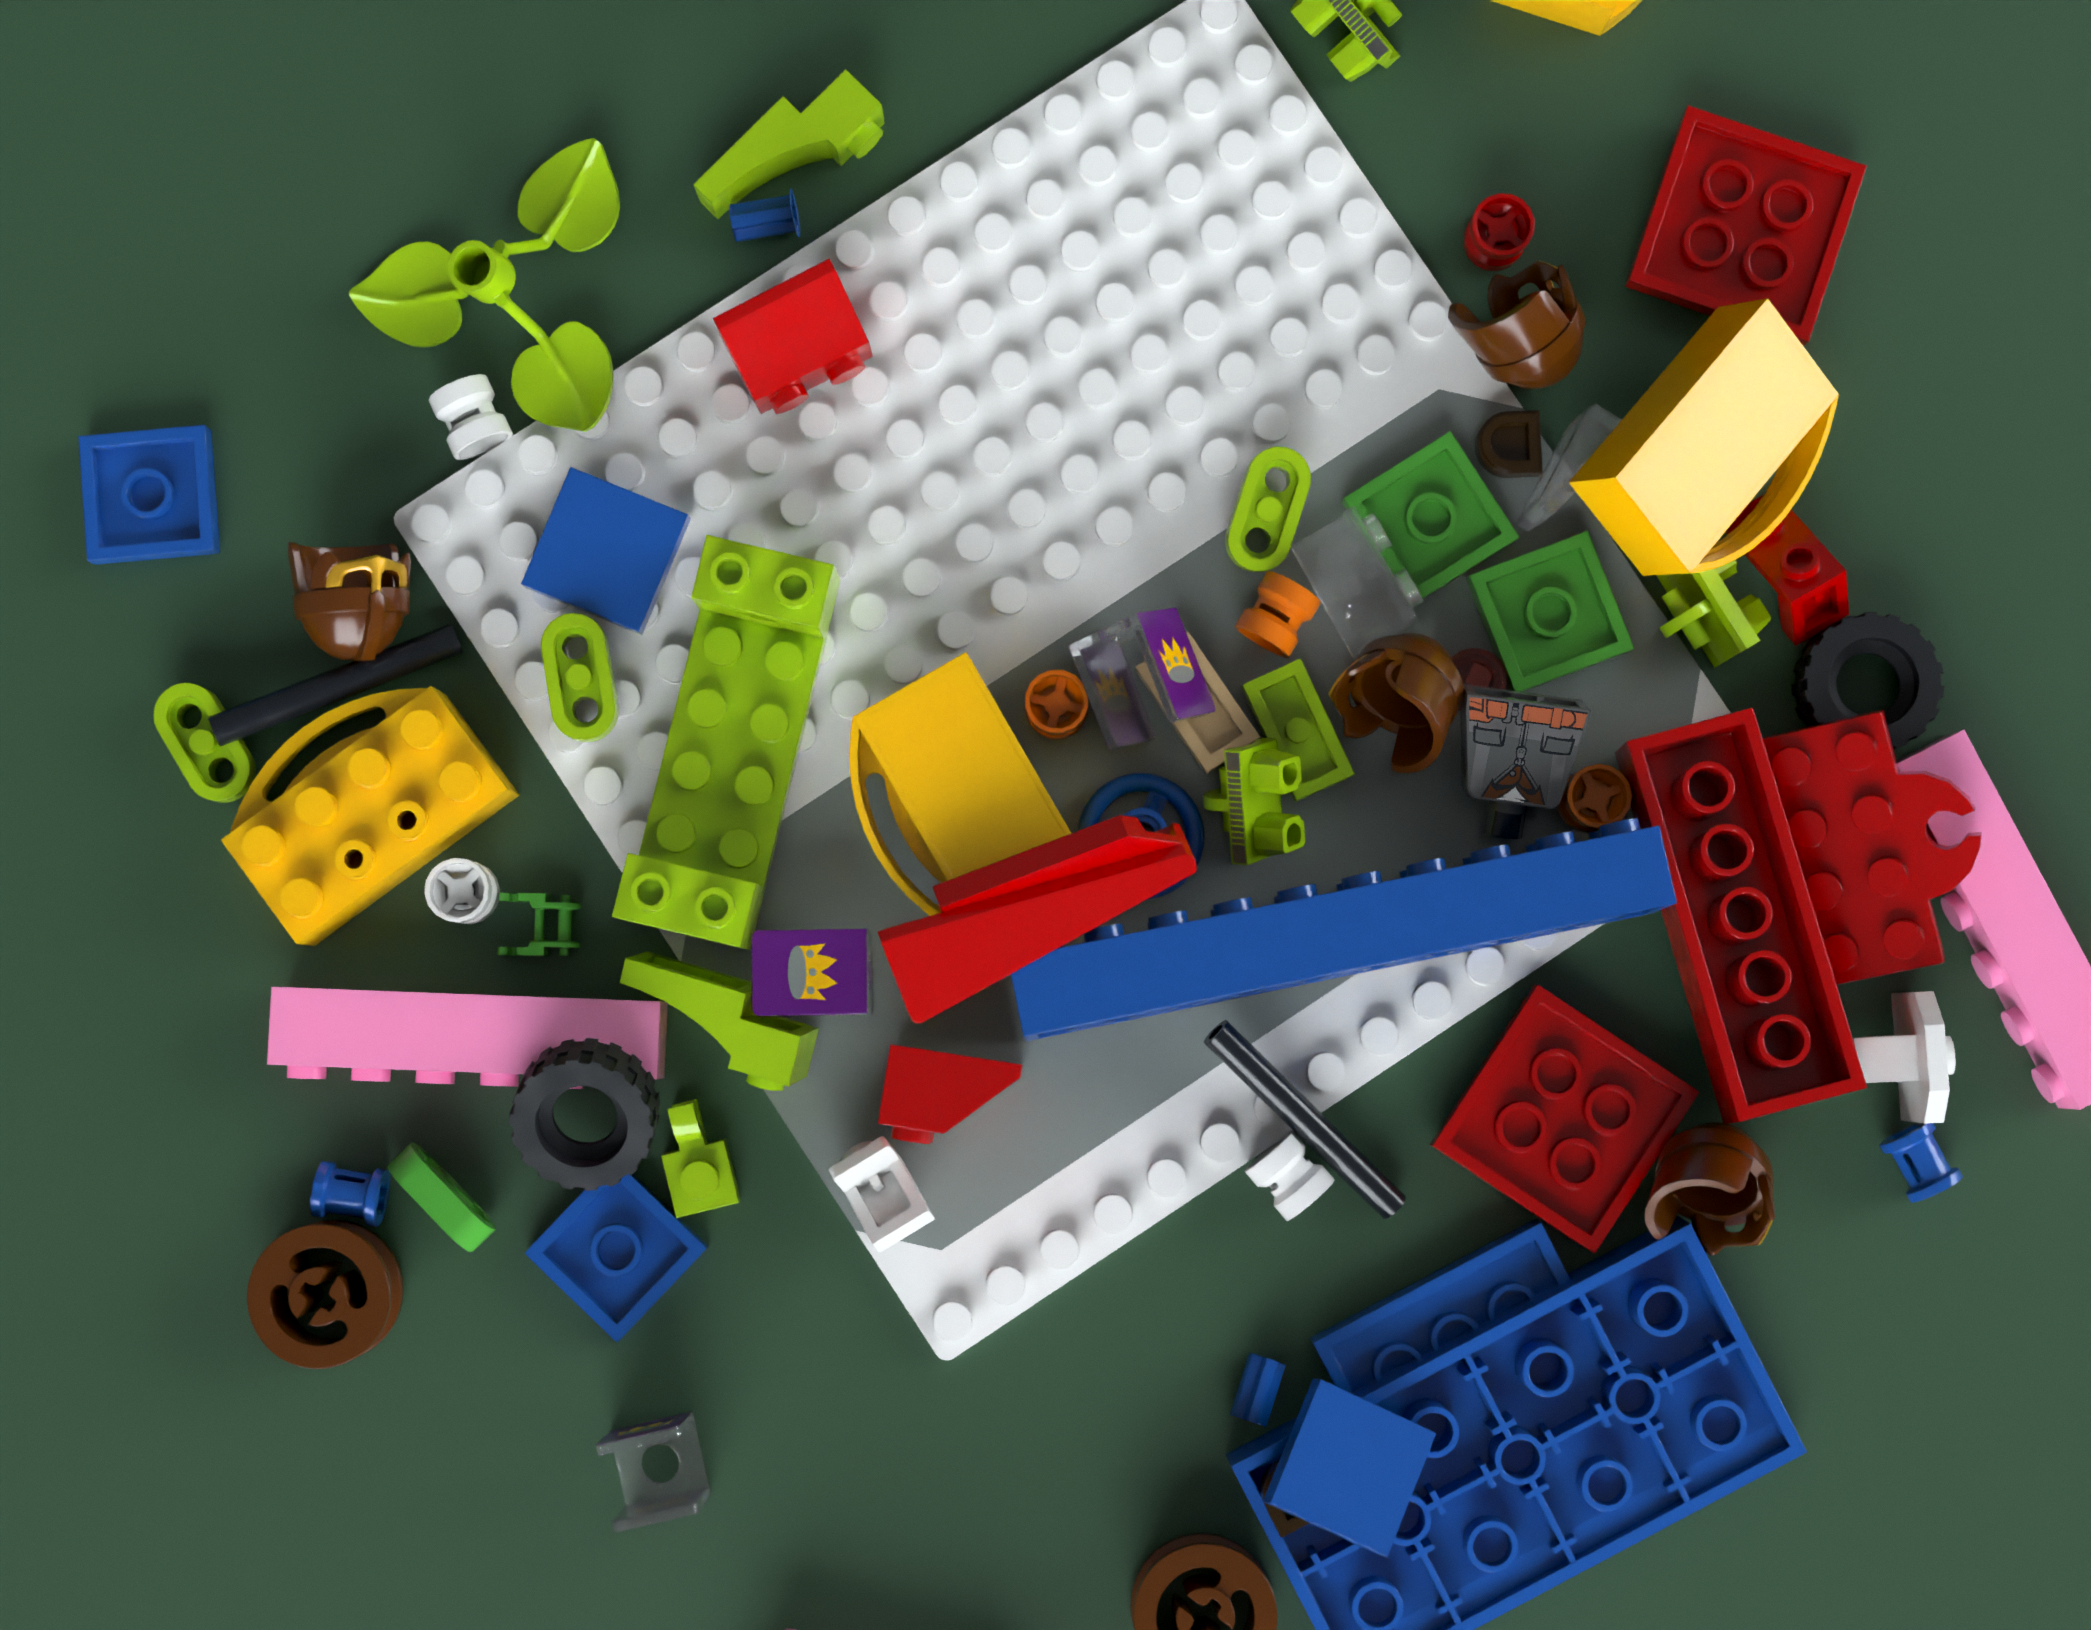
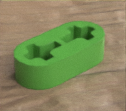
M411 1142L387 1165L389 1172L402 1188L446 1234L468 1252H473L496 1230L494 1222L487 1213L427 1151L416 1143Z

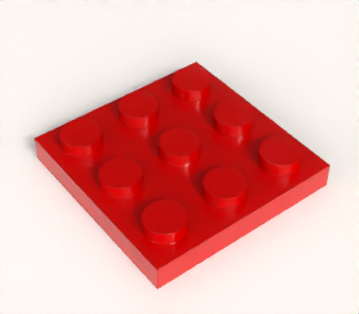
M1688 105L1682 113L1624 287L1709 316L1721 306L1768 298L1803 346L1806 345L1810 340L1867 165Z
M1534 985L1429 1145L1595 1254L1700 1092L1540 985Z

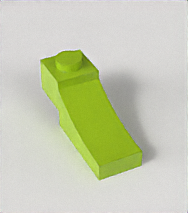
M846 69L802 113L782 96L693 184L700 202L719 219L729 210L730 204L737 203L753 190L790 170L831 158L842 166L852 155L858 159L865 156L883 135L881 127L885 122L882 104Z
M648 951L625 958L620 983L663 1000L701 1025L731 1056L728 1069L747 1074L746 1082L748 1084L765 1090L782 1091L784 1086L789 1087L808 1076L819 1028L778 1015H755L753 1013L751 981Z

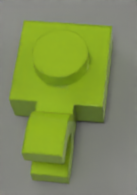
M698 1099L671 1105L672 1107L667 1110L679 1149L663 1153L661 1157L676 1218L739 1203L741 1197L726 1138L707 1142Z

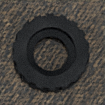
M1865 612L1859 616L1853 617L1851 615L1820 631L1815 638L1808 641L1802 649L1804 653L1801 659L1795 663L1793 672L1796 673L1795 683L1791 684L1792 696L1796 698L1797 707H1795L1799 719L1803 718L1806 725L1810 727L1859 715L1849 710L1842 703L1837 692V676L1842 665L1851 657L1859 654H1872L1887 661L1897 676L1898 691L1892 705L1884 711L1893 750L1907 745V742L1918 738L1927 730L1924 727L1928 722L1935 719L1940 710L1937 708L1939 699L1943 698L1945 686L1941 685V674H1944L1942 663L1937 661L1934 651H1936L1930 640L1926 641L1919 634L1921 632L1920 629L1912 623L1907 625L1899 621L1900 617L1891 614L1878 616L1877 612Z
M586 1038L585 1041L574 1042V1039L562 1041L561 1045L554 1049L550 1046L541 1052L536 1062H531L512 1101L514 1104L509 1114V1125L513 1127L511 1138L514 1147H518L521 1151V1159L528 1167L532 1166L539 1172L538 1176L548 1182L549 1180L561 1184L560 1187L573 1189V1187L585 1188V1191L597 1190L599 1186L607 1184L609 1187L621 1182L622 1177L627 1174L631 1176L639 1168L641 1159H646L651 1148L660 1117L658 1111L661 1103L659 1092L656 1093L654 1089L655 1080L650 1071L646 1072L641 1066L642 1061L634 1054L630 1056L621 1050V1046L612 1042L608 1045L600 1043L598 1039ZM588 1086L604 1092L613 1101L617 1110V1125L607 1137L599 1141L580 1142L565 1135L555 1122L553 1109L557 1098L563 1092L573 1087Z

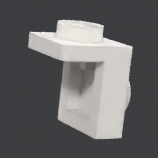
M884 1136L874 1141H865L853 1146L843 1155L841 1161L829 1168L831 1176L845 1193L872 1245L879 1253L935 1220L902 1158Z

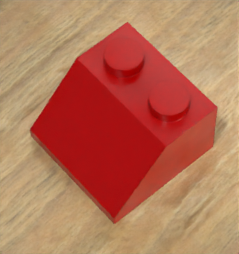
M830 259L713 318L723 343L760 414L772 408L775 414H781L794 409L809 398L807 390L827 380H830L832 385L846 382L860 374L866 367L864 361L873 357L869 340Z
M890 1044L878 1124L893 1126L891 1139L921 1144L933 1143L934 1133L945 1134L1022 1077L1023 1064Z

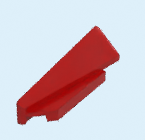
M1118 815L932 886L942 913L889 927L877 933L912 1022L920 1024L1189 877L1197 871L1196 860L1180 824L1172 823L1168 827L1150 832L1145 831L1137 817Z

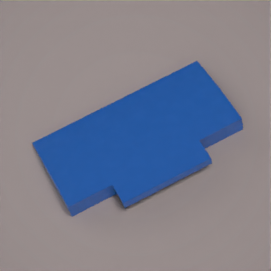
M1676 1216L1665 1237L1656 1239L1650 1231H1647L1568 1274L1542 1223L1534 1219L1310 1337L1335 1386L1436 1433L1388 1557L1377 1555L1310 1523L1282 1538L1280 1537L1262 1501L1260 1486L1267 1468L1281 1458L1297 1417L1225 1455L1315 1630H1474L1807 1453V1450L1691 1223Z

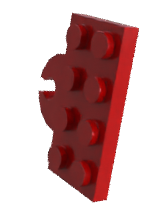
M1884 710L1763 737L1764 746L1836 985L1944 963L1946 958L1931 899L1952 891L1971 872L1981 847L1982 832L1968 833L1959 843L1952 846H1943L1932 840L1927 830V823L1931 816L1941 811H1950L1961 816L1975 811L1976 807L1970 797L1951 780L1930 772H1899Z

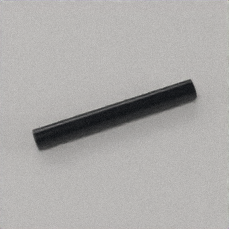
M452 624L386 648L376 655L375 660L352 661L208 717V720L221 747L462 654L463 651Z
M1227 1020L1219 1023L1207 1035L1204 1044L1383 1219L1391 1217L1401 1208L1406 1200V1196Z

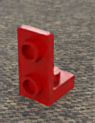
M1764 495L1753 500L1744 508L1725 531L1726 535L1743 522ZM1792 509L1769 536L1744 554L1777 592L1781 630L1795 646L1850 615L1846 569Z

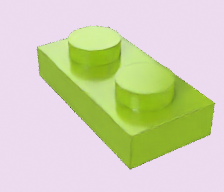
M1301 658L1242 685L1241 689L1264 738L1277 739L1278 751L1300 757L1302 780L1299 783L1298 789L1290 792L1294 802H1298L1333 786L1355 774Z

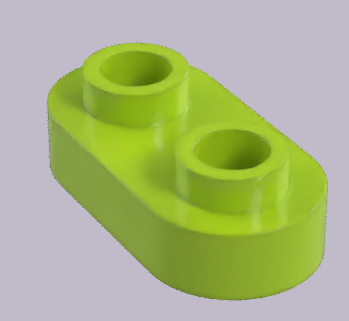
M1287 447L1268 448L1257 454L1247 466L1225 534V547L1228 556L1235 565L1245 571L1264 572L1271 570L1281 564L1289 553L1311 484L1309 466L1306 460L1295 450ZM1270 469H1278L1286 477V486L1281 492H1273L1266 486L1265 476ZM1251 529H1259L1266 535L1267 545L1261 553L1252 552L1246 545V535Z
M578 613L561 615L549 623L541 639V652L552 718L557 728L571 739L579 742L598 741L613 730L619 715L608 639L603 629L588 616ZM577 637L586 639L588 644L586 654L579 659H570L566 653L569 641ZM584 700H594L598 706L596 717L589 722L579 721L576 715L578 705Z
M192 683L173 685L160 695L154 707V724L161 738L195 793L205 799L219 803H228L240 799L246 794L256 777V764L243 739L221 747L218 744L208 717L225 709L214 693ZM198 706L202 714L201 721L196 727L188 729L184 724V714L189 708ZM229 760L233 764V775L228 781L220 783L215 775L216 767L220 762Z

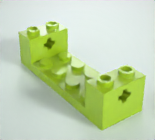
M706 535L691 599L700 610L639 855L627 853L612 917L737 948L751 949L752 934L756 929L841 582L833 564Z

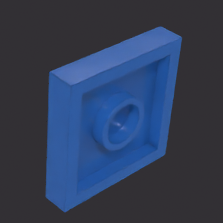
M206 425L78 436L88 562L98 565L220 554L212 430Z
M570 467L521 584L527 589L643 635L691 518L688 514Z
M633 1173L631 1176L629 1174L625 1175L620 1183L611 1187L607 1184L599 1186L597 1190H584L533 1243L525 1254L613 1340L619 1342L709 1246L680 1218H676L675 1213Z
M1313 1378L1263 1502L1377 1555L1388 1557L1436 1433L1322 1379Z

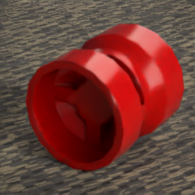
M1498 193L1484 199L1477 206L1464 231L1463 246L1467 257L1476 266L1487 271H1500L1511 267L1519 260L1534 234L1535 219L1531 208L1523 199L1513 194Z

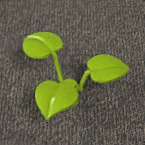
M595 138L572 144L549 158L527 180L518 200V218L526 229L542 235L540 238L512 243L497 240L493 248L483 242L471 240L458 245L452 253L440 245L428 241L411 243L389 255L369 277L354 286L349 291L351 300L359 311L386 335L404 344L424 348L442 344L458 332L462 323V310L458 299H464L470 295L483 303H496L525 328L539 344L524 350L518 356L512 369L511 388L520 408L532 419L547 426L581 432L593 429L604 415L613 390V365L608 348L601 337L591 328L575 321L562 324L548 337L545 331L511 300L509 294L515 285L516 274L514 266L508 257L509 255L546 250L551 246L554 239L561 247L568 251L583 252L601 244L610 235L619 217L620 197L603 145Z

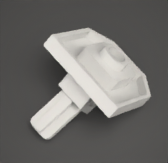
M1934 991L1891 993L1894 1035L1854 1038V1045L1866 1083L1898 1082L1901 1121L1924 1124L1943 1123L1950 1091L1948 1075L1954 1074L1956 1058L1952 1038L1945 1036V1025Z

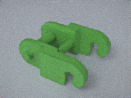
M499 893L500 902L530 903L531 907L535 909L534 940L530 941L528 947H497V955L549 957V948H559V956H569V948H580V943L571 941L572 910L581 909V903H570V895H561V902H551V895L546 893ZM544 910H558V941H544Z

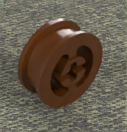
M346 1220L318 1221L281 1235L262 1252L253 1267L248 1283V1312L251 1323L260 1340L276 1356L299 1367L310 1369L332 1368L367 1353L389 1334L401 1311L404 1293L403 1278L394 1253L376 1233L360 1224ZM311 1248H328L344 1254L355 1263L364 1278L366 1300L362 1297L363 1285L359 1274L355 1270L338 1276L330 1288L329 1295L336 1302L316 1311L308 1324L320 1327L337 1320L343 1321L348 1329L346 1336L343 1338L331 1339L316 1336L305 1330L291 1314L292 1311L298 1318L314 1311L323 1296V1292L316 1285L335 1277L343 1264L339 1261H330L311 1267L305 1261L306 1252ZM286 1287H287L288 1290H289L288 1301H289L290 1309H289L288 1303H287V1290H286Z
M1191 1533L1171 1539L1149 1555L1135 1577L1130 1598L1134 1630H1161L1156 1621V1612L1163 1591L1177 1576L1195 1568L1215 1569L1211 1575H1193L1182 1582L1186 1595L1197 1604L1205 1606L1213 1599L1212 1603L1218 1618L1233 1629L1235 1611L1230 1600L1231 1595L1237 1590H1244L1249 1596V1612L1242 1630L1277 1629L1276 1600L1262 1567L1249 1551L1229 1538L1211 1533ZM1174 1593L1172 1597V1610L1176 1625L1172 1630H1221L1220 1626L1207 1616L1202 1615L1194 1622L1187 1601Z

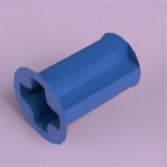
M791 188L788 195L735 203L729 206L730 221L736 242L797 232L800 238L799 214Z
M1249 1353L1230 1415L1266 1427L1286 1365Z

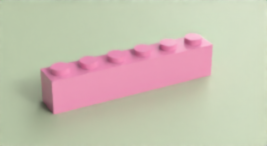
M1965 730L1945 735L1896 760L1899 772L1927 771L1951 780L1970 797L1976 807L1975 811L1964 816L1950 811H1941L1931 816L1927 823V830L1932 840L1943 846H1952L1959 843L1968 833L1982 832L1981 847L1971 872L1952 891L1945 893V896L1940 900L1943 912L1957 931L1965 932L1975 951L1971 955L1972 966L1982 983L1989 989L1994 988L2005 1008V1011L2001 1012L2004 1027L2016 1044L2019 1046L2025 1045L2036 1068L2031 1070V1074L2041 1095L2049 1103L2055 1102L2058 1108L2081 1110L2091 1105V966Z
M271 987L267 1065H287V1078L326 1079L327 1067L352 1068L351 1080L390 1082L391 1069L416 1070L415 1083L455 1084V1072L480 1073V1085L518 1087L519 1074H524L531 1062H536L541 1052L550 1046L554 1049L560 1046L562 1041L574 1039V1042L585 1041L586 1038L598 1039L600 1043L610 1045L612 1042L621 1046L622 1051L630 1056L634 1054L641 1060V1066L646 1072L650 1071L654 1079H665L668 1003L637 1000ZM583 1086L573 1087L570 1089H583Z

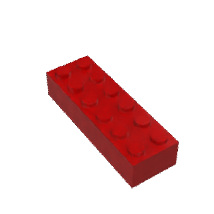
M1749 708L1626 741L1615 752L1620 772L1630 784L1632 793L1630 807L1633 818H1638L1640 829L1660 826L1677 904L1661 910L1723 1124L1741 1122L1867 1088L1754 709Z

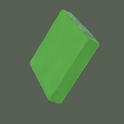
M1451 431L1344 497L1341 502L1409 608L1503 550L1519 538V535Z
M1588 531L1473 573L1466 578L1509 690L1525 692L1635 649Z

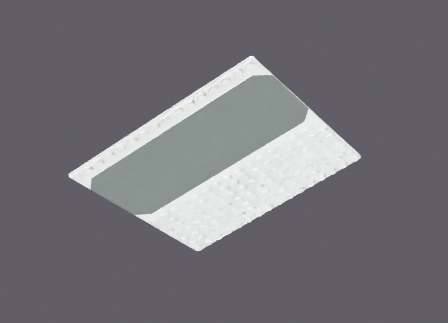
M1186 0L615 369L613 371V390L610 402L604 415L593 429L581 432L547 426L535 421L510 439L502 442L400 508L394 516L395 526L622 873L627 853L639 855L700 610L691 599L706 535L821 561L835 566L841 582L755 931L866 929V933L872 932L873 1015L784 1017L819 1028L808 1076L789 1087L784 1086L782 1091L763 1090L935 1354L942 1360L954 1359L1280 1141L1285 1134L1292 1131L1261 1098L1204 1044L1207 1035L1222 1021L1227 1020L1322 1113L1603 924L1032 1041H1026L1023 1037L1010 974L923 1023L917 1024L912 1022L877 932L928 917L929 915L908 898L892 880L875 855L863 830L855 805L850 777L849 748L853 716L967 652L1071 833L1078 831L1081 813L1090 797L1101 786L1117 777L1132 773H1149L1167 778L1184 789L1195 802L1204 825V848L1200 862L1197 865V871L1173 892L1162 897L1145 900L1098 926L1122 924L1125 935L1148 930V918L1166 913L1186 910L1188 920L1194 921L1211 917L1210 910H1213L1212 905L1251 897L1253 908L1274 904L1273 897L1278 896L1277 892L1298 886L1316 884L1317 893L1321 895L1336 892V885L1342 883L1341 879L1357 874L1380 871L1382 882L1399 879V872L1406 870L1407 865L1421 861L1445 858L1448 869L1463 866L1462 859L1470 857L1471 852L1489 847L1509 845L1512 856L1526 853L1525 846L1534 844L1535 839L1553 834L1573 831L1576 842L1589 840L1588 833L1576 831L1564 822L1559 815L1558 807L1557 809L1527 806L1521 839H1504L1484 833L1489 801L1467 797L1462 787L1460 709L1449 727L1445 743L1437 759L1429 767L1419 772L1397 773L1391 768V759L1397 734L1379 727L1374 733L1363 738L1354 739L1346 737L1344 735L1343 718L1328 694L1338 677L1350 666L1368 643L1378 638L1402 633H1417L1434 639L1448 651L1453 661L1467 654H1476L1487 658L1494 664L1499 673L1500 689L1509 690L1466 578L1473 573L1585 531L1589 532L1635 649L1525 691L1527 693L1580 699L1591 710L1590 719L1570 776L1586 766L1595 764L1612 766L1620 771L1615 752L1626 741L1731 713L1677 633L1665 638L1659 627L1669 621L1607 530L1569 484L1570 476L1542 435L1543 473L1539 477L1501 478L1490 474L1480 465L1475 454V440L1483 424L1497 413L1525 410L1506 383L1491 378L1478 361L1475 352L1450 323L1448 311L1449 306L1452 304L1245 0ZM830 259L869 340L873 357L864 361L865 369L852 379L837 385H832L830 380H827L807 390L809 398L794 409L781 414H775L772 408L760 414L723 343L713 318ZM1451 431L1519 535V538L1514 543L1409 608L1341 502L1344 497ZM1272 447H1287L1298 452L1309 466L1311 484L1287 557L1277 567L1267 571H1273L1293 580L1312 592L1321 601L1311 621L1303 622L1297 631L1299 641L1288 659L1263 649L1236 630L1235 625L1244 609L1254 607L1258 600L1257 588L1267 571L1249 572L1239 568L1230 559L1225 547V534L1247 466L1257 454ZM570 467L688 514L691 518L643 635L527 589L521 584ZM1270 469L1265 476L1266 486L1273 492H1281L1286 486L1284 473L1278 469ZM1251 529L1247 533L1245 539L1247 547L1252 552L1261 553L1267 545L1266 535L1259 529ZM1177 608L1186 633L1189 632L1260 738H1264L1241 689L1242 685L1301 658L1355 773L1352 777L1298 802H1294L1290 792L1281 794L1282 813L1299 815L1304 821L1305 844L1302 848L1286 854L1273 855L1248 866L1232 864L1230 832L1223 831L1222 812L1207 810L1203 805V793L1221 788L1219 768L1225 767V763L1207 775L1203 772L1136 673L1135 667L1153 655L1137 613ZM568 613L583 614L593 619L603 629L608 639L619 715L613 730L604 738L594 742H579L566 736L557 728L551 714L541 652V639L544 630L551 621ZM577 637L569 641L566 653L570 659H579L586 654L588 649L586 639ZM1109 640L1147 736V742L1110 750L1106 745L1089 699L1087 718L1083 727L1076 734L1063 740H1050L1038 735L1029 725L1025 715V693L1030 682L1039 674L1049 670H1065L1076 675L1081 680L1068 646ZM1350 693L1348 700L1351 706L1354 707L1356 704ZM589 699L582 701L576 709L577 718L581 722L593 720L598 712L597 703ZM871 774L866 779L869 803L877 828L887 849L912 883L932 902L938 904L932 886L940 884V882L922 865L906 843L890 807L884 778L879 774ZM1134 792L1119 797L1105 809L1099 822L1118 815H1124L1132 809L1143 807L1149 793ZM1167 801L1161 816L1165 820L1167 827L1172 823L1180 824L1185 835V828L1180 814ZM1631 807L1622 820L1633 819ZM1142 824L1145 831L1152 832L1147 825ZM659 929L679 961L752 982V945L750 950ZM1084 934L1061 947L1085 943ZM890 1044L1023 1064L1022 1077L945 1134L934 1133L933 1143L921 1144L891 1139L893 1126L878 1124ZM884 1136L902 1158L935 1220L879 1253L872 1245L845 1193L831 1176L829 1168L841 1161L843 1155L853 1146L865 1141H874Z

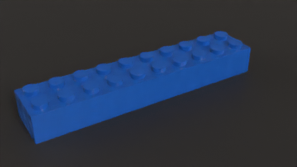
M1638 818L1627 819L1599 826V830L1588 833L1589 840L1576 842L1573 831L1535 839L1534 844L1525 846L1526 853L1511 856L1509 845L1494 846L1471 852L1470 857L1462 859L1463 866L1447 869L1445 858L1421 861L1407 865L1406 870L1399 872V879L1382 882L1380 871H1373L1341 879L1342 883L1336 885V892L1318 895L1316 884H1310L1277 892L1278 896L1273 897L1274 904L1253 908L1251 897L1212 905L1213 910H1210L1211 917L1194 921L1188 920L1186 910L1157 915L1148 918V930L1124 935L1122 924L1094 928L1084 934L1085 943L1059 947L1011 974L1023 1037L1026 1041H1032L1653 914L1677 904L1660 826L1640 829Z

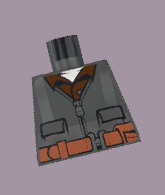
M1463 684L1464 694L1460 706L1462 787L1467 797L1489 801L1484 833L1504 839H1521L1527 806L1557 809L1584 737L1591 710L1580 699Z

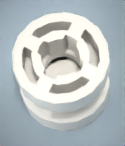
M484 374L470 375L457 379L436 390L429 398V403L436 418L445 422L448 427L449 435L446 441L454 458L458 460L485 454L502 442L510 439L513 435L506 417L495 411L492 404L495 393L488 377Z
M452 858L440 862L431 870L426 879L424 893L427 904L435 915L450 922L475 924L484 921L493 914L499 903L500 887L496 876L489 868L468 859Z
M1293 1130L1265 1150L1244 1171L1257 1187L1269 1186L1272 1189L1270 1192L1274 1196V1207L1286 1221L1291 1220L1310 1206L1335 1181L1323 1165L1313 1164L1309 1159L1306 1160L1303 1157L1306 1145Z

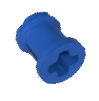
M1934 1123L1912 1124L1887 1137L1879 1144L1883 1153L1892 1154L1910 1188L1907 1190L1906 1195L1911 1203L1932 1197L1955 1185L1963 1178L1959 1168L1950 1167L1932 1134L1936 1129Z
M322 1161L317 1168L310 1198L311 1215L323 1218L332 1213L364 1218L366 1225L378 1227L384 1218L388 1205L391 1181L390 1172L387 1169L377 1168L373 1174L338 1169L335 1162Z

